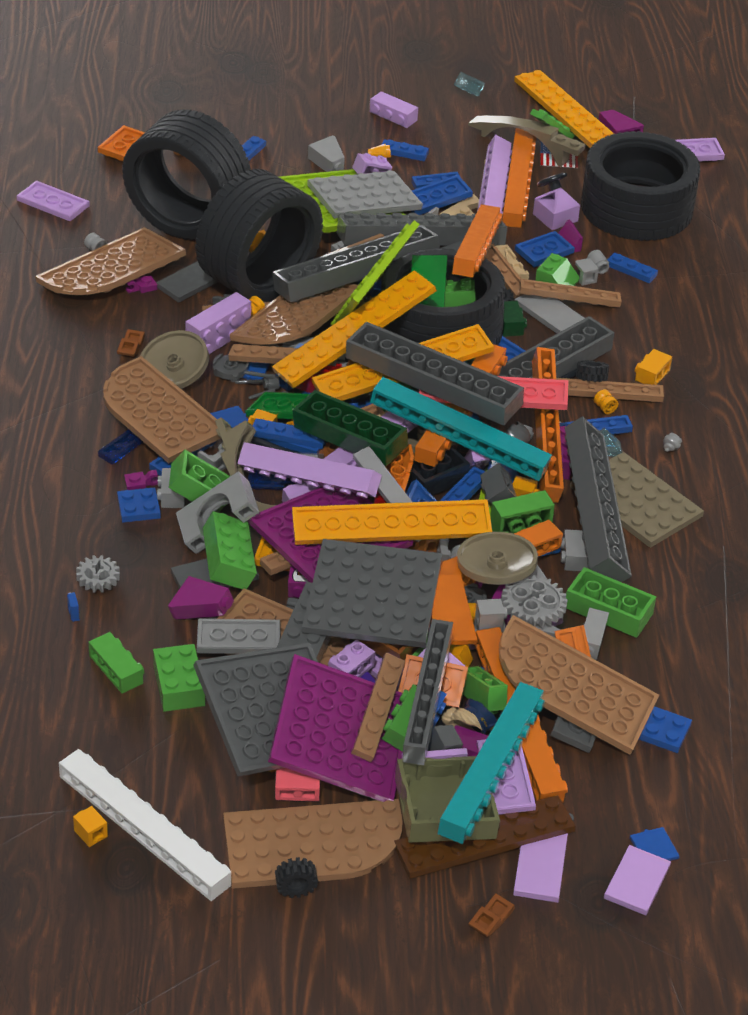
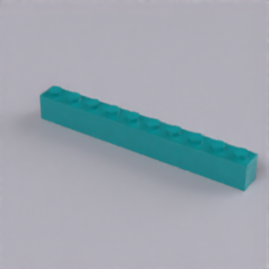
M382 377L373 389L370 403L537 481H540L549 466L552 454L385 377Z
M523 682L519 683L441 816L438 835L461 844L464 843L467 836L471 837L475 828V821H480L483 807H488L492 796L491 793H496L500 782L499 779L503 780L507 772L506 766H511L515 757L514 752H519L523 742L522 738H527L530 724L534 725L537 719V711L541 712L544 707L545 700L542 699L544 690Z

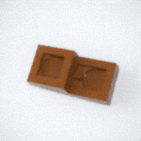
M127 329L125 338L121 339L117 354L135 357L142 346L145 332Z
M495 893L485 907L481 906L468 924L484 936L489 937L510 916L515 906Z

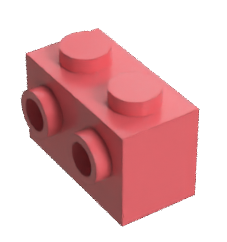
M287 768L276 769L275 799L319 801L320 780Z

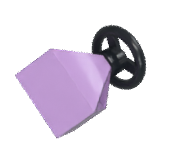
M566 172L553 175L537 183L538 187L549 185L548 189L550 192L535 198L533 215L551 230L563 227L567 220L575 223L579 218L580 204L562 189L559 181L567 177L568 174Z

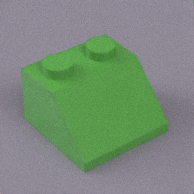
M551 253L537 269L535 281L575 286L579 282V275L567 258Z

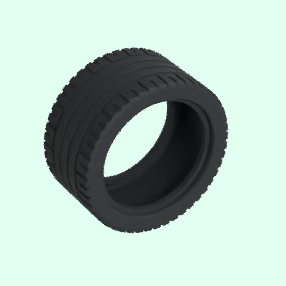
M182 109L165 114L133 143L125 154L122 176L126 192L132 200L131 202L151 225L157 227L163 233L170 234L172 237L176 236L179 239L196 240L199 223H201L204 211L208 208L212 198L233 177L251 169L246 152L243 151L239 140L221 122L211 118L209 115H205V113ZM163 150H170L181 154L200 170L211 191L210 200L199 198L178 184L165 164Z
M630 131L608 135L594 143L588 151L581 197L582 211L594 226L620 238L650 241L674 236L683 231L692 220L700 176L699 160L687 146L660 134Z
M252 169L240 173L238 176L233 177L232 180H229L216 193L212 201L209 202L208 208L205 209L201 223L198 226L199 230H197L195 249L199 266L208 276L247 299L257 296L263 302H270L280 295L274 290L272 272L311 260L316 256L323 232V218L321 209L313 197L267 170ZM271 217L269 227L263 239L248 256L250 246L256 234Z
M426 249L425 251L420 250L419 252L406 254L392 262L384 271L381 281V292L411 273L412 255H447L446 280L456 282L463 278L475 279L477 301L456 307H434L418 303L383 327V329L420 343L479 324L491 343L498 346L503 332L505 295L503 274L497 266L485 258L482 261L481 267H479V272H475L473 278L452 274L454 257L458 251L454 249Z

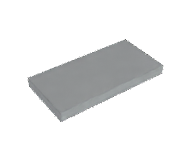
M522 295L515 299L525 312L555 333H559L585 319L557 298Z
M198 619L197 653L241 654L273 649L277 647L280 641V620Z

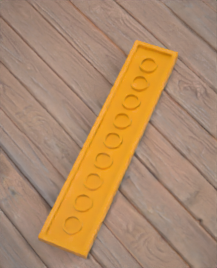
M541 70L515 76L514 82L556 119L562 122L563 125L569 127L570 131L589 148L598 140L614 134Z
M415 270L274 364L272 366L273 371L292 388H295L345 354L346 341L365 322L381 328L385 327L437 291L435 285Z
M479 324L419 343L462 362L494 352V345ZM359 363L312 377V383L317 391L341 401L373 391L382 377L396 383L401 381Z
M488 499L292 507L295 545L322 544L323 539L345 542L470 538L477 534L492 532Z

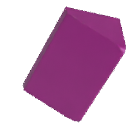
M567 220L558 234L575 247L574 252H580L583 237L572 221Z

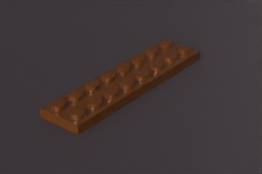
M557 795L535 801L536 810L499 814L500 823L496 839L465 840L461 844L456 841L408 842V838L405 837L394 840L396 844L395 850L411 879L520 848L522 845L569 834L575 832L576 825Z

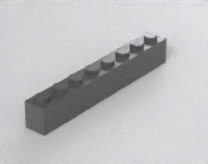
M432 619L403 745L404 763L425 765L452 641L453 622Z

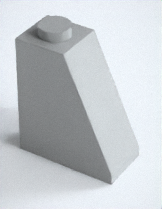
M334 135L308 145V159L324 171L344 170V155Z

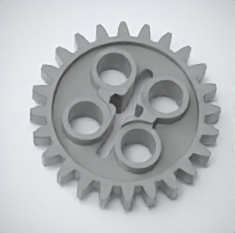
M533 575L532 579L527 577L521 581L506 584L505 589L502 591L501 601L503 607L507 608V615L511 614L510 619L514 615L532 624L534 627H536V624H539L544 628V623L552 626V621L558 623L559 618H563L568 601L566 593H562L563 588H557L558 583L550 584L551 579L543 581V576L536 579V576Z

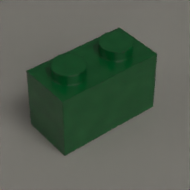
M518 301L504 302L503 337L524 335V328H527V320L523 317L522 307L519 306Z

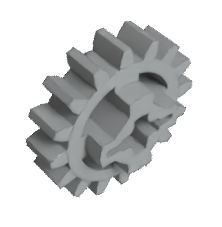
M93 555L91 560L86 557L85 563L80 561L79 567L76 568V580L79 581L80 587L85 585V590L92 588L94 593L97 589H100L101 592H104V588L111 590V585L116 586L117 581L120 579V568L117 566V562H111L110 557L103 559V555L99 558Z

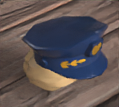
M471 698L465 702L464 708L456 709L452 707L447 709L442 715V721L446 725H453L454 727L458 725L485 735L488 730L492 731L497 722L492 712L482 703Z

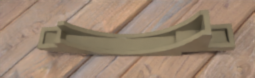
M486 115L476 116L468 124L481 130V136L486 137L493 130L503 127H514L527 131L548 148L560 167L569 160L570 154L578 156L585 150L584 143L558 134L559 128L534 120L511 116Z
M221 417L215 421L217 425L216 432L223 440L222 447L225 450L220 455L230 476L238 471L244 476V467L237 463L244 442L250 443L256 430L246 420L231 428V425ZM256 501L259 512L276 506Z

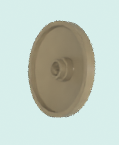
M184 330L171 331L156 337L146 345L140 355L180 389L195 382L204 373L209 362V351L204 340L199 335Z
M486 532L477 534L465 540L457 551L459 569L467 577L481 583L494 585L515 583L530 576L537 567L538 553L535 546L524 537L512 533Z

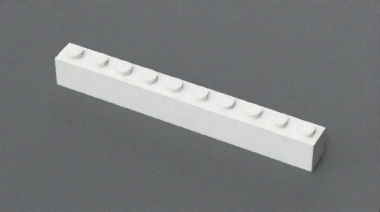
M77 749L59 762L60 778L210 901L214 900L231 886V871L225 864L217 861L210 852L202 849L194 839L186 836L178 826L175 827L163 814H159L148 802L140 799L133 790H129L124 786L120 779L114 778L109 774L106 768L93 761L89 754H85L80 749Z

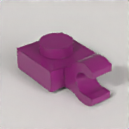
M143 276L135 279V281L127 282V285L131 286L126 287L128 293L135 291L145 293L157 290V283L152 276Z
M151 470L146 475L143 472L124 474L127 490L144 489L148 485H158V478H154L158 477L157 470Z

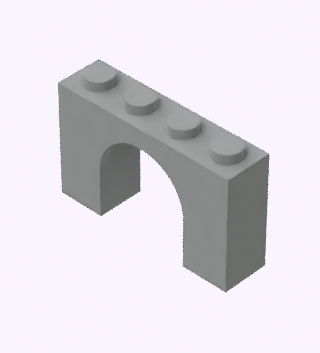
M239 471L176 512L184 543L195 554L205 548L203 526L212 511H216L223 505L230 504L232 512L243 523L259 513L250 482Z
M589 608L584 628L591 658L597 660L609 612ZM544 623V628L536 624V628L556 638L554 631L561 630L553 625L549 626L547 623Z

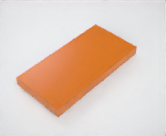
M461 574L439 575L431 616V623L432 619L453 622L451 645L477 643V636Z

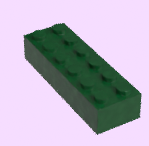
M314 390L293 409L295 428L353 453L369 446L384 466L390 464L408 446L406 427L317 390Z

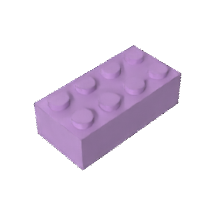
M235 292L185 321L186 331L199 335L204 340L210 354L230 342V333L251 318V301Z

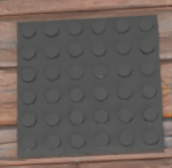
M323 539L302 624V633L426 648L442 553Z
M310 643L195 661L194 669L237 776L285 768L268 762L292 657L296 654L318 662Z

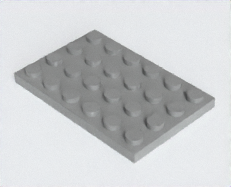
M391 170L387 172L359 173L357 175L346 174L344 176L325 178L316 177L308 179L307 186L334 219L338 218L339 214H344L345 212L353 214L365 212L374 215L376 213L421 210L423 203L397 173Z

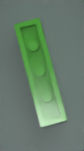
M532 109L530 115L540 122L559 128L558 134L565 135L571 139L574 138L575 135L570 132L571 129L563 125L562 122L555 120L556 118L549 115L548 112L539 109V111Z

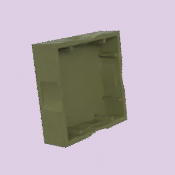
M476 756L446 759L426 758L424 766L404 763L403 759H397L395 782L408 842L453 841L437 834L440 818ZM493 795L488 807H483L480 821H475V828L471 837L467 836L465 840L497 838L500 818Z

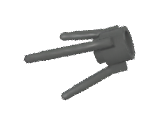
M244 371V374L264 377L263 380L235 381L236 384H263V388L267 389L266 391L249 396L250 400L260 397L264 392H275V390H279L280 385L278 375Z

